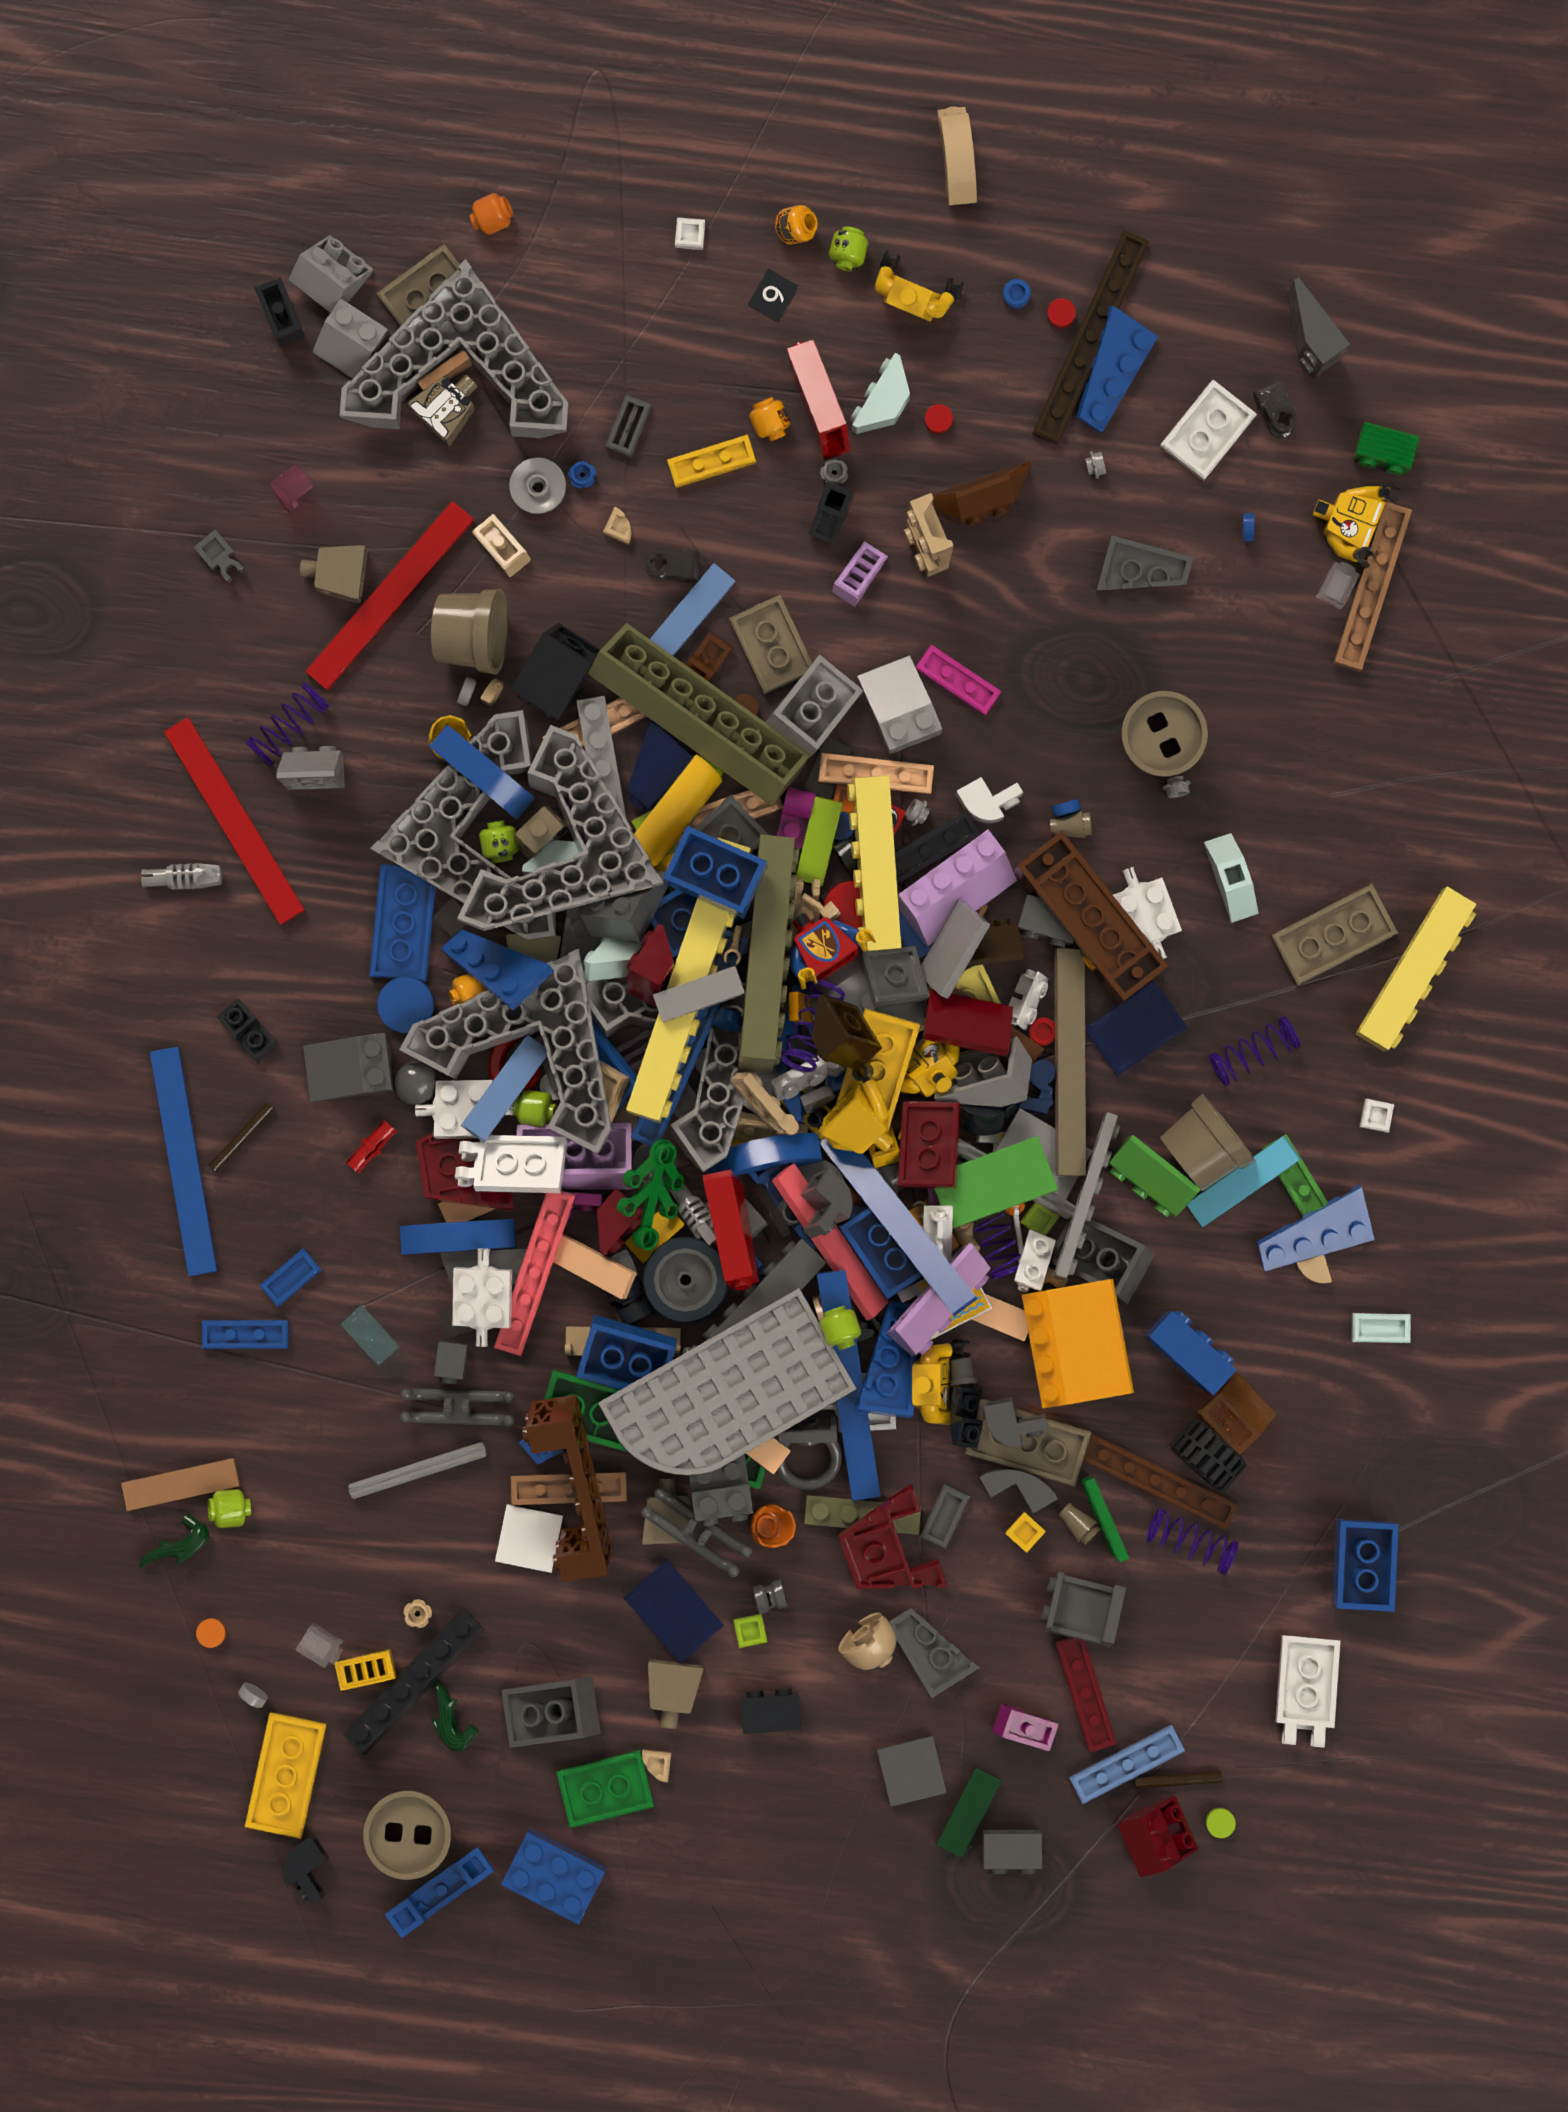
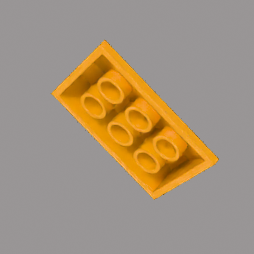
M1113 1279L1022 1295L1042 1409L1134 1393Z

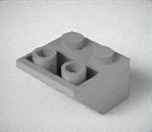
M329 235L299 255L288 280L331 313L340 298L347 303L350 301L374 269L366 264L362 258L356 256L343 246L339 240Z

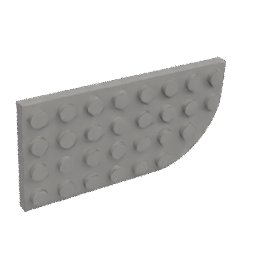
M798 1288L597 1404L619 1443L634 1458L662 1472L676 1475H698L723 1467L856 1390V1387L834 1348L826 1344L819 1322L801 1290Z

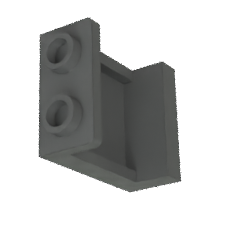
M1058 1571L1055 1578L1050 1577L1046 1594L1051 1596L1049 1605L1043 1606L1040 1622L1044 1623L1043 1631L1110 1648L1115 1642L1126 1587L1118 1585L1109 1587L1066 1576L1064 1572Z

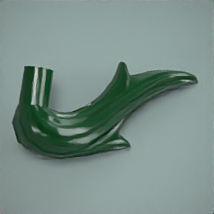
M186 1514L182 1519V1523L191 1529L188 1536L177 1542H166L159 1539L160 1546L147 1553L142 1558L139 1567L143 1568L151 1562L165 1557L178 1558L177 1566L206 1545L209 1539L207 1526L199 1522L192 1515Z
M437 1679L433 1685L439 1702V1718H431L444 1744L454 1752H462L468 1748L479 1732V1729L475 1725L470 1724L463 1734L458 1730L454 1719V1708L457 1699L451 1700L448 1690Z

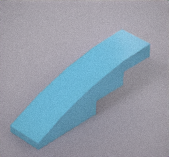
M1285 1136L1253 1156L1256 1160L1255 1162L1243 1169L1241 1167L1237 1168L1189 1202L1188 1208L1202 1227L1300 1160V1157Z

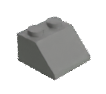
M340 298L323 324L313 353L353 379L362 370V366L389 342L391 336L387 328Z

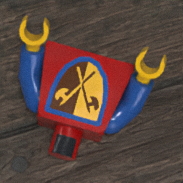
M803 913L792 922L800 933L793 938V947L790 950V969L800 981L801 988L806 989V982L810 981L811 983L813 981L817 984V980H824L857 958V945L860 946L862 951L866 952L868 948L865 943L869 941L876 943V939L869 929L859 930L837 920L831 921L828 917H823L816 923H813L807 913Z

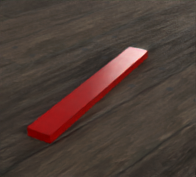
M452 501L305 672L328 691L471 526L474 518Z
M187 717L164 731L279 924L283 925L306 911L190 718Z

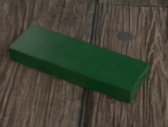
M975 1766L936 1845L962 1858L1002 1780Z

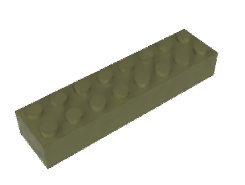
M628 623L599 651L588 672L598 682L771 806L776 803L798 777L810 757L809 753Z
M760 834L757 857L766 860L768 868L756 891L752 904L742 1015L743 1022L738 1060L739 1071L772 1074L774 1065H779L781 1058L782 1041H777V1037H782L785 1013H779V1011L784 1010L787 985H782V982L787 980L790 960L789 957H784V955H789V948L791 946L792 930H787V927L791 928L794 902H789V900L794 899L797 875L791 874L796 873L799 857V848L794 847L795 838Z

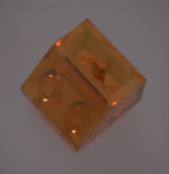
M1235 1373L1214 1396L1196 1411L1198 1416L1239 1454L1262 1434L1277 1415L1238 1373Z

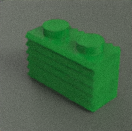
M1364 422L1360 430L1353 460L1359 461L1358 464L1365 468L1380 466L1386 468V472L1391 475L1402 476L1403 473L1407 474L1412 467L1420 436Z

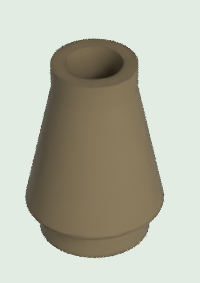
M1082 810L1050 820L1052 836H1056L1061 831L1067 837L1086 838L1087 835H1092L1090 812L1083 813Z
M1071 1503L1059 1513V1516L1063 1519L1077 1542L1081 1541L1085 1546L1101 1530L1096 1525L1098 1523L1096 1520L1075 1508Z

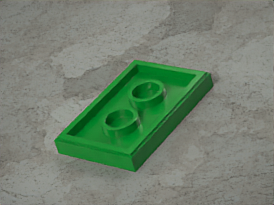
M1090 1475L1082 1478L1080 1483L1112 1557L1120 1563L1129 1559L1095 1478Z
M641 1749L556 1771L570 1828L654 1807Z

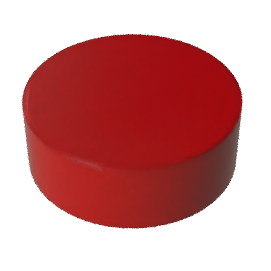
M1064 298L1051 302L1047 310L1049 323L1060 329L1070 326L1076 314L1073 303Z
M942 404L931 406L925 414V426L934 434L947 432L953 422L951 410Z
M1037 1018L1029 1027V1038L1040 1046L1050 1045L1055 1040V1023L1049 1018Z

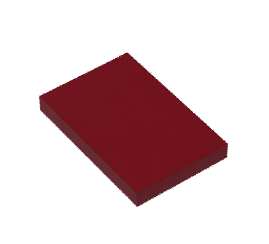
M929 990L930 996L926 1005L924 1040L1005 1057L1008 1056L1013 1015L1012 1006L951 994L947 999L939 995L935 990Z
M903 1101L898 1170L899 1188L956 1189L960 1102Z

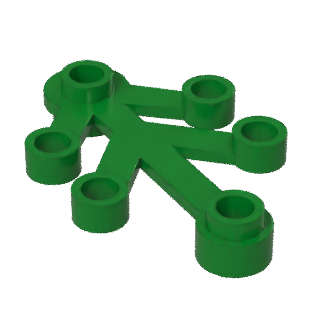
M659 1139L652 1145L649 1158L636 1171L630 1169L625 1172L623 1176L624 1185L636 1189L641 1185L642 1179L652 1171L651 1178L630 1199L624 1197L617 1204L618 1213L630 1217L646 1199L641 1225L632 1234L634 1244L646 1251L652 1250L657 1245L659 1239L658 1232L652 1228L657 1200L661 1204L659 1214L667 1219L675 1218L678 1214V1205L672 1201L666 1188L677 1192L684 1186V1177L679 1175L673 1163L676 1158V1148L666 1139ZM663 1171L667 1175L665 1185L662 1181Z

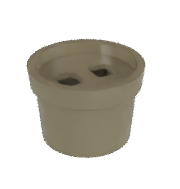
M486 589L481 593L440 594L434 605L431 622V647L435 661L477 668L479 672L497 675L504 662L508 640V606L504 591L502 589Z
M1172 691L1153 692L1137 700L1128 710L1122 725V741L1128 758L1137 769L1152 776L1168 777L1187 771L1201 758L1208 739L1207 723L1199 707L1188 697ZM1160 713V715H1164L1168 726L1154 733L1147 724V718ZM1171 738L1176 739L1180 747V753L1170 758H1165L1159 745Z
M1202 1093L1191 1103L1192 1108L1160 1138L1190 1178L1204 1191L1237 1168L1241 1167L1243 1169L1256 1160L1227 1121Z
M418 1791L396 1792L380 1800L368 1814L363 1831L364 1846L368 1857L381 1872L402 1880L417 1879L434 1871L446 1857L451 1841L449 1819L442 1806L431 1796ZM387 1823L402 1824L403 1831L400 1842L385 1839ZM417 1825L430 1826L432 1828L430 1844H416L414 1842V1832Z

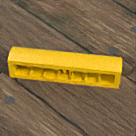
M697 754L634 833L636 839L638 838L648 855L654 869L722 783L718 772Z

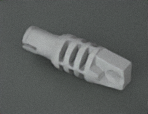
M200 863L170 864L166 869H142L141 875H144V877H141L143 888L168 886L171 890L200 889L221 885L222 869L219 865Z
M685 1184L677 1192L667 1188L679 1205L678 1212L695 1237L698 1239L703 1238L711 1247H717L711 1215L701 1199L693 1196Z

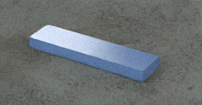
M713 563L650 640L674 656L736 581Z
M527 1035L468 1114L461 1127L485 1143L547 1058L546 1047Z
M1169 1725L1069 1778L1082 1804H1085L1185 1752L1173 1726Z

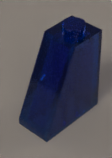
M654 721L648 726L627 788L628 793L631 795L628 800L638 810L641 811L644 807L648 812L662 799L693 759L686 750Z

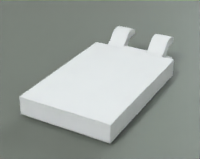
M490 1135L485 1143L481 1140L480 1143L461 1141L459 1154H462V1161L470 1162L475 1160L474 1168L456 1167L455 1179H458V1186L469 1187L474 1184L475 1191L561 1193L567 1148L566 1137Z
M1281 1635L1275 1722L1284 1723L1282 1731L1283 1744L1296 1745L1297 1729L1312 1730L1310 1746L1325 1747L1326 1727H1335L1340 1654L1339 1640Z

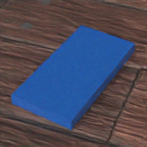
M380 864L369 977L395 979L399 976H412L422 982H427L436 887L399 865Z

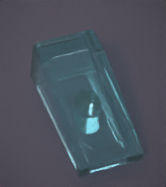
M362 1305L341 1324L378 1366H381L401 1346Z

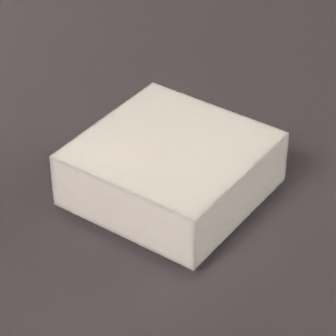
M677 218L675 248L703 250L705 220Z
M1365 1099L1359 1127L1388 1133L1394 1104Z

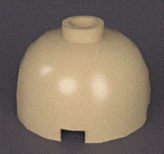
M877 1612L860 1620L858 1623L863 1627L854 1635L849 1630L838 1648L847 1662L862 1670H871L878 1666L880 1668L885 1667L892 1660V1653L896 1647L897 1639L892 1625L886 1617Z

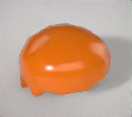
M769 1504L758 1508L751 1516L749 1530L755 1542L765 1548L773 1549L787 1545L795 1534L796 1523L790 1511L778 1505Z

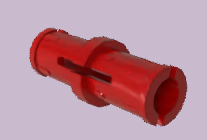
M383 1119L382 1123L368 1138L364 1137L361 1141L363 1144L346 1163L360 1174L375 1155L379 1156L382 1153L380 1151L382 1147L397 1131Z

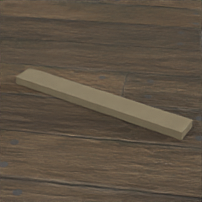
M1057 948L1054 950L1056 1176H1086L1085 963L1082 959L1085 954L1081 949Z

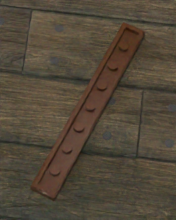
M1032 1404L1028 1412L1037 1415L1046 1413L1047 1418L1073 1425ZM1092 1433L1090 1435L1083 1458L1084 1462L1227 1531L1239 1504Z

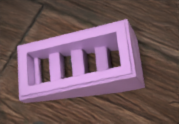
M864 541L835 581L832 592L852 606H856L888 556ZM864 554L865 556L875 561L876 564L872 565L871 563H869L861 557ZM858 564L859 566L863 567L864 569L869 571V573L867 574L863 572L862 570L857 568L856 565ZM852 574L863 582L859 583L849 575Z

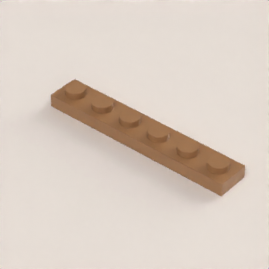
M1385 501L1370 545V549L1376 557L1367 556L1366 558L1370 567L1363 568L1333 662L1334 664L1359 672L1363 668L1410 519L1411 509Z

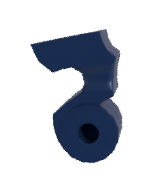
M1039 1060L1031 1066L1029 1085L1038 1091V1098L1034 1099L1028 1096L1027 1100L1020 1102L1018 1108L1045 1116L1049 1107L1053 1105V1088L1048 1085L1055 1077V1068L1051 1062Z

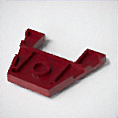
M433 1132L416 1141L426 1199L515 1210L512 1192L475 1191L474 1184L469 1187L458 1186V1179H455L456 1167L474 1168L475 1160L470 1162L462 1161V1154H459V1145L461 1141L473 1142V1139H435Z
M912 1484L838 1534L857 1589L894 1588V1586L922 1588V1585H936V1588L947 1587V1581L939 1559L916 1567H909L893 1520L921 1512Z

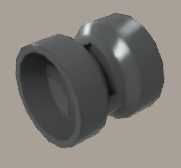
M781 1579L772 1581L768 1586L761 1584L753 1586L759 1614L767 1613L771 1608L775 1607L778 1609L788 1607ZM768 1592H769V1595H770L771 1602L768 1601V1597H767V1593H768Z

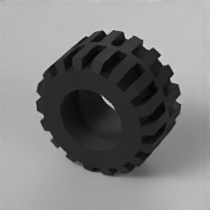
M1192 1418L1169 1444L1171 1450L1186 1465L1218 1491L1225 1492L1247 1466L1245 1460L1237 1451L1198 1419Z

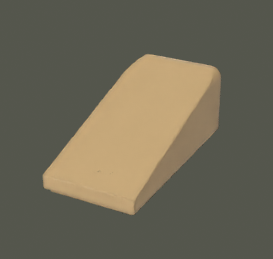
M494 514L471 531L509 577L513 576L530 562L531 559L527 552Z

